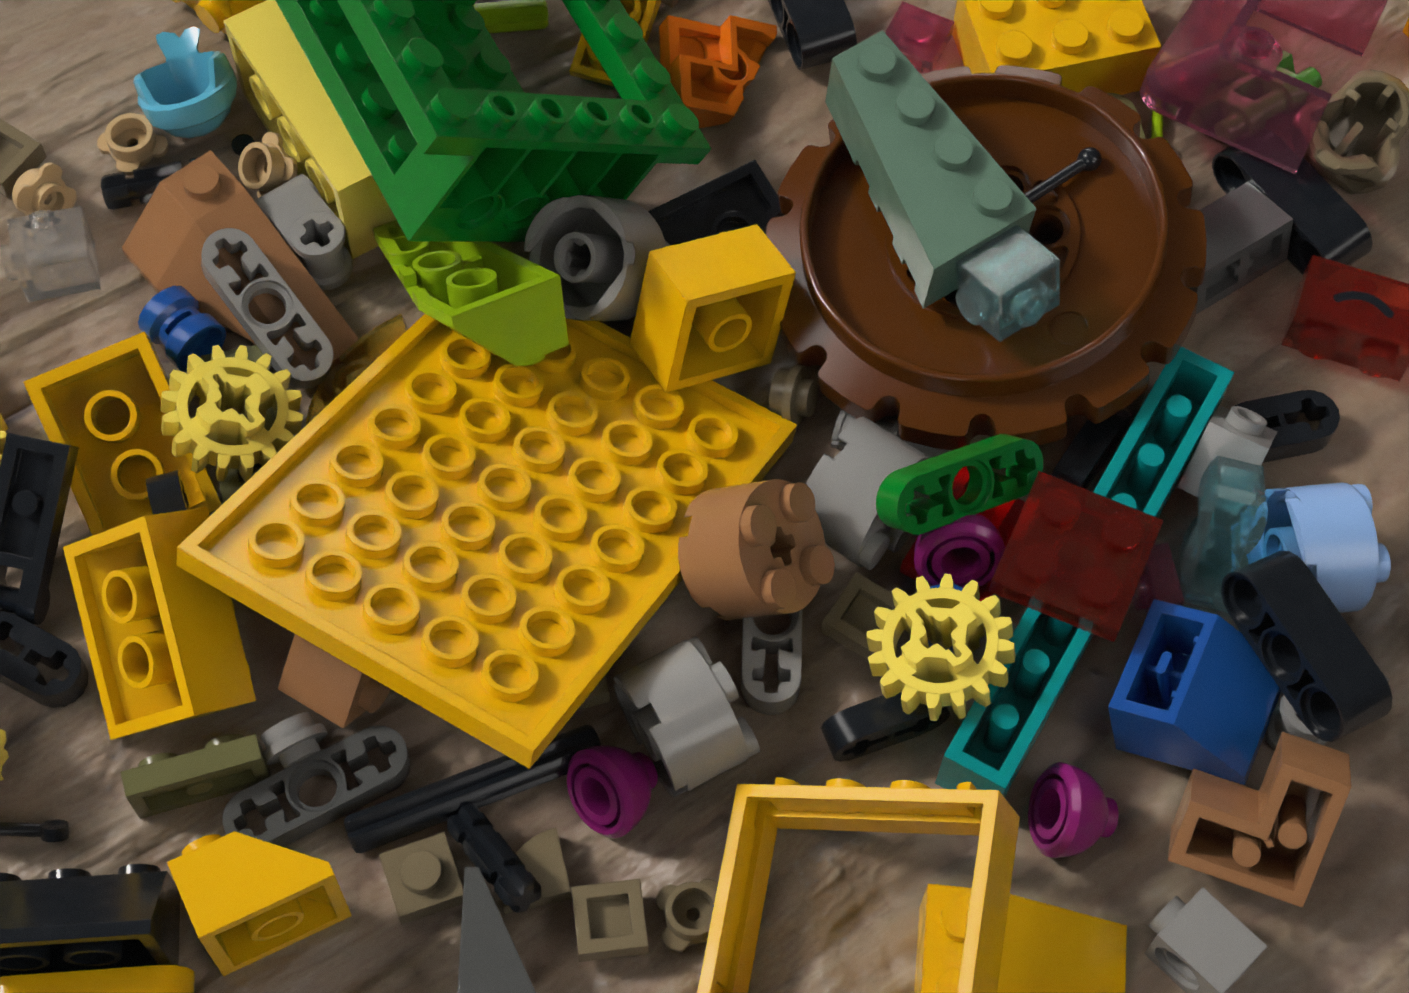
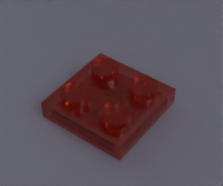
M1039 471L992 578L989 592L1115 642L1164 520Z

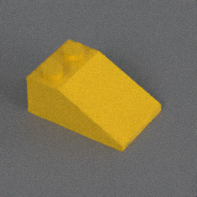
M145 332L23 382L49 441L79 447L70 487L92 536L137 518L153 515L146 487V478L179 470L190 509L208 507L209 513L222 505L207 467L197 474L191 471L193 454L189 452L183 456L175 457L172 454V442L175 436L162 435V416L166 413L160 411L162 391H170L169 379L150 337Z
M927 884L919 907L914 993H957L972 888ZM1010 894L997 993H1125L1127 925Z

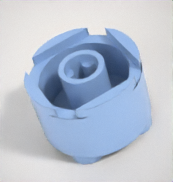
M1340 482L1266 489L1253 502L1248 522L1259 521L1258 540L1247 541L1248 565L1278 551L1294 553L1306 564L1340 613L1359 611L1364 608L1374 593L1376 583L1387 581L1391 570L1389 552L1384 544L1378 543L1376 528L1372 518V497L1369 489L1363 484L1350 485Z

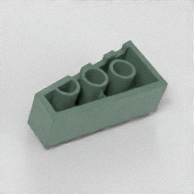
M882 30L833 57L825 103L854 164L860 165L869 184L868 194L876 211H882L893 234L892 244L901 263H906L916 283L914 291L922 308L928 307L1023 250L1036 207Z

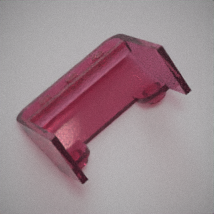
M1193 0L1148 67L1140 88L1141 99L1150 109L1296 174L1332 94L1278 71L1277 69L1283 56L1280 45L1268 31L1260 27L1249 26L1256 13L1260 12L1362 57L1388 0Z

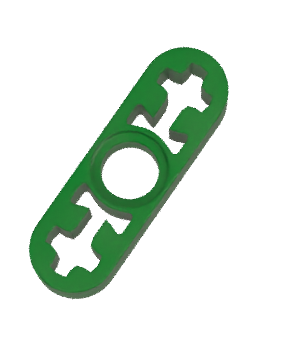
M998 434L895 470L882 481L876 496L878 516L885 525L891 528L920 535L951 524L966 515H975L1029 494L1039 483L1043 472L1042 452L1039 446L1031 440L1008 434ZM966 466L970 477L969 485L965 494L955 500L952 491L953 481L958 471ZM992 468L999 470L1006 468V475L995 473ZM914 491L929 495L930 499L920 497L913 500Z

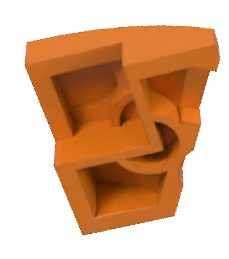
M668 15L659 26L660 63L669 72L670 82L685 106L697 117L699 128L728 123L735 116L744 99L743 93L746 87L755 78L760 68L759 62L765 50L777 35L776 25L732 15L721 26Z

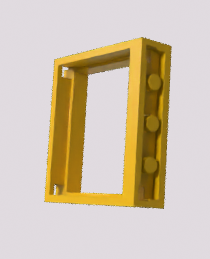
M776 777L774 784H737L697 993H748L778 829L979 836L957 993H997L1020 820L1019 815L999 790H977L972 782L959 783L956 789H931L923 783L911 780L893 781L890 784V788L865 787L859 782L842 778L827 780L825 786L801 785L794 780L783 777Z

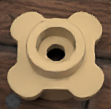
M126 113L114 118L97 140L99 151L102 154H109L116 161L117 171L125 172L127 176L134 175V169H139L141 166L146 165L153 157H163L169 149L166 137L156 135L147 117L135 113Z
M275 132L265 133L262 137V143L252 142L243 149L238 162V172L242 183L249 189L258 190V198L295 178L298 170L296 160L291 158L283 148L282 136Z
M50 162L43 164L40 168L24 172L17 179L12 192L15 207L29 217L28 226L37 233L48 231L51 228L52 221L61 217L65 211L71 210L77 198L76 191L66 186L62 180L61 167Z

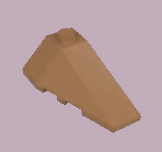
M211 150L159 183L122 246L124 255L157 293L171 286H183L198 300L201 313L211 314L222 326L256 345L207 281L201 267L202 247L206 239L220 229H239L247 233L255 241L330 340L334 354L331 369L363 348L359 338L248 191ZM221 248L218 250L219 262L216 267L221 269L229 265L234 269L241 279V287L233 292L236 295H240L243 289L250 283L241 269V257L244 253L239 250L231 254L225 248ZM257 273L253 280L262 278L263 276L260 273ZM272 294L257 295L248 306L252 317L264 324L275 323L285 314L283 302ZM294 322L284 335L271 339V342L277 345L284 336L294 350L293 360L290 365L296 368L304 364L312 371L316 369L314 363L318 351L315 348L304 351L293 339V332L295 328L301 326L298 322Z

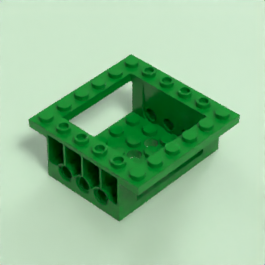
M275 0L408 241L525 242L527 231L535 216L553 200L576 195L627 199L657 163L698 165L712 149L699 129L697 117L681 100L670 82L669 72L657 61L643 38L641 27L629 16L620 0L562 1L622 99L525 93L511 71L509 61L500 52L485 27L483 17L475 10L473 5L477 0Z

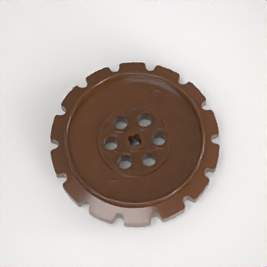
M1001 65L996 68L995 73L972 74L969 67L961 66L921 74L1023 193H1026L1076 161L1078 154L1084 148H1096L1102 156L1101 165L1096 170H1083L1032 203L1036 207V212L1023 250L924 309L914 291L916 283L907 264L901 263L892 244L893 234L882 211H876L868 194L869 184L860 165L854 164L832 119L828 124L830 144L823 147L807 145L789 168L778 189L780 210L785 215L771 218L768 221L766 236L796 272L784 318L780 322V334L784 344L798 365L807 367L814 365L822 366L818 371L820 390L842 410L856 419L864 416L874 423H877L884 417H895L898 419L899 435L902 440L932 448L955 450L969 445L972 438L977 435L992 437L998 434H1008L1028 439L1039 446L1065 438L1067 418L1071 416L1082 415L1092 423L1097 424L1116 414L1147 390L1150 369L1146 363L1169 364L1172 362L1184 343L1196 316L1198 295L1189 288L1200 286L1204 281L1207 249L1205 220L1200 210L1186 208L1191 203L1193 181L1181 159L1163 137L1152 139L1140 138L1141 116L1136 111L1096 87L1087 86L1081 92H1075L1062 86L1061 75L1034 68ZM1050 241L1053 243L1049 245H1040L1036 242ZM1016 290H1028L1032 293L1028 295H1017L1013 294L1012 292ZM959 298L970 300L969 302L964 304H954L950 302L954 299Z

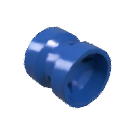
M171 286L153 296L144 306L139 316L138 325L139 329L145 332L153 343L165 346L166 357L177 369L187 372L188 356L194 353L200 357L201 355L211 354L212 346L219 345L222 347L226 338V331L211 314L199 311L198 300L183 286Z

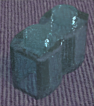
M1218 455L1205 469L1198 488V516L1188 526L1181 544L1180 594L1183 602L1228 613L1221 595L1222 581L1227 574L1249 565L1248 553L1258 544L1267 523L1266 477L1263 466Z

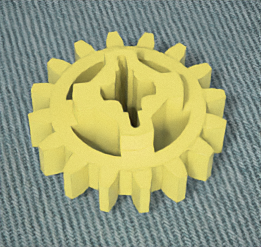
M215 345L212 346L210 361L204 362L199 356L192 353L188 356L187 373L174 369L170 373V391H162L160 411L166 413L162 416L161 431L164 436H175L172 442V454L175 457L183 456L189 452L193 454L191 471L197 474L207 464L216 466L217 481L224 482L229 469H238L244 481H248L252 477L255 464L259 463L263 467L294 437V434L300 432L303 414L297 411L300 409L301 391L287 390L291 377L288 369L274 374L269 371L271 355L265 353L256 362L247 360L248 352L247 347L244 345H239L235 357H225L221 347ZM197 395L200 398L199 407L196 409V416L190 418L188 407L194 396ZM272 407L275 421L270 430L267 431L264 427L267 409Z
M944 574L940 587L930 589L926 579L920 576L916 578L917 593L909 596L897 587L892 590L894 610L884 607H877L875 609L876 625L880 629L867 631L866 634L869 651L874 652V654L868 657L872 676L882 677L879 682L882 694L886 699L902 692L901 703L903 712L911 714L920 703L925 704L928 708L930 721H938L942 707L952 706L957 717L962 719L966 717V701L973 698L984 707L991 704L989 683L998 687H1006L1008 684V672L1003 664L1015 663L1016 657L1015 644L1008 641L1013 637L1012 621L1010 617H999L1001 614L1000 599L996 595L987 597L981 602L979 601V585L974 580H971L960 591L954 589L952 575ZM906 630L909 633L910 640L901 646L902 655L897 658V644L901 634ZM984 636L987 642L986 649L981 661L977 664L973 659L972 652L980 647L979 639ZM928 640L933 644L931 647H929ZM953 646L954 654L948 649Z

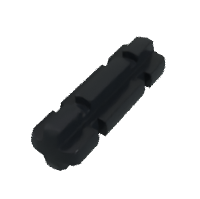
M199 157L189 159L190 163ZM181 161L134 169V176L126 177L125 172L104 175L101 178V191L108 209L112 210L133 206L132 200L140 199L141 204H146L159 183L184 166H182Z
M465 804L461 806L457 814L449 817L447 830L456 842L463 846V851L472 863L479 867L486 881L494 886V891L505 905H508L513 912L522 913L528 910L531 903L540 899L541 885L531 872L525 869L523 862L500 833L493 829L492 823L484 813L480 812L473 804Z

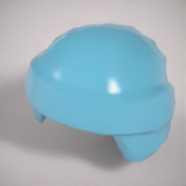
M196 27L185 29L180 37L175 33L169 32L157 34L156 40L166 57V62L137 74L133 80L138 94V105L152 126L162 129L175 137L189 139L205 136L224 123L230 113L237 90V78L226 55L220 51L201 53L198 50L200 28Z

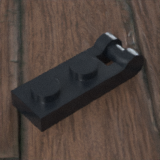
M7 433L0 465V611L14 613L34 625H40L44 621L50 605L49 584L79 447ZM8 567L23 570L20 588L7 585L5 578Z

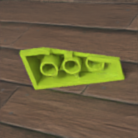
M397 220L373 228L375 241L419 311L515 366H528L539 363L545 358V354L569 345L559 274L492 242L408 241Z

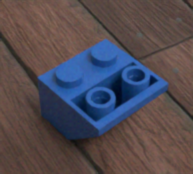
M1154 599L1108 706L1115 747L1121 751L1189 770L1194 768L1246 785L1281 690L1243 634L1217 614Z

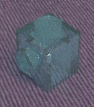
M1015 225L956 261L958 285L956 303L960 312L968 322L973 325L982 326L999 342L1021 328L1032 326L1045 313L1060 305V259L1018 225Z

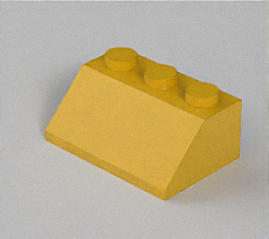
M208 507L143 516L63 547L110 740L206 716L256 701L251 681V672L246 661L231 597L176 566L177 547L210 516Z

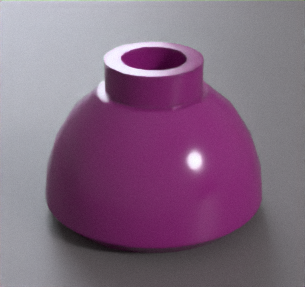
M979 513L966 515L951 524L920 534L914 549L915 569L918 575L923 576L930 586L940 584L944 574H951L953 584L962 588L971 580L978 582L979 587H981L1000 573L1006 561V547L1000 532L989 519Z
M611 745L592 746L576 752L571 758L567 769V788L575 811L587 826L608 838H620L638 825L650 803L651 789L656 786L658 781L656 768L648 756L641 752L632 754L623 748Z
M1057 762L1050 765L1037 779L1029 800L1028 826L1037 849L1044 856L1065 858L1078 855L1092 847L1100 837H1110L1117 827L1119 811L1116 801L1111 797H1105L1101 786L1089 773L1074 765Z

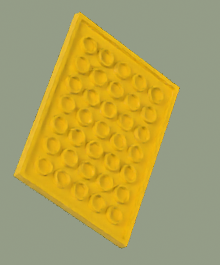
M424 314L177 547L176 566L530 769L683 579L678 560L679 537L688 536L692 516H684L690 503L699 494L710 489L760 482L793 442L797 424L782 418V416L713 380L665 393L630 345L631 337L600 321L566 318L568 346L545 354V358L539 363L528 366H515Z

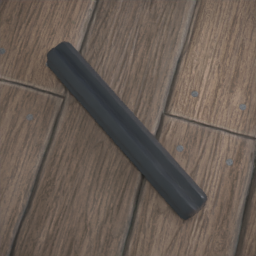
M583 725L557 735L530 769L505 755L350 814L344 819V827L351 846L356 853H364L447 821L450 816L457 814L461 806L465 804H473L477 808H481L567 774L568 765L573 755L588 747L600 746V739L592 725Z

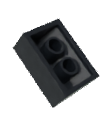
M129 864L120 867L118 874L91 876V873L86 870L64 868L49 872L48 879L21 880L17 875L0 873V977L149 965H178L180 893L168 871H161L159 867L150 864Z

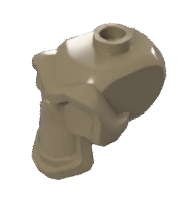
M1371 69L1359 71L1336 94L1323 95L1306 102L1293 117V138L1296 150L1317 169V172L1322 177H1327L1350 194H1364L1384 188L1396 173L1400 157L1399 141L1409 128V89L1399 78L1386 72Z

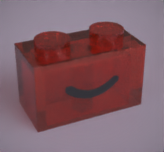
M1312 255L1297 287L1281 345L1299 350L1303 355L1313 359H1328L1357 368L1362 373L1371 377H1386L1400 382L1409 366V284Z

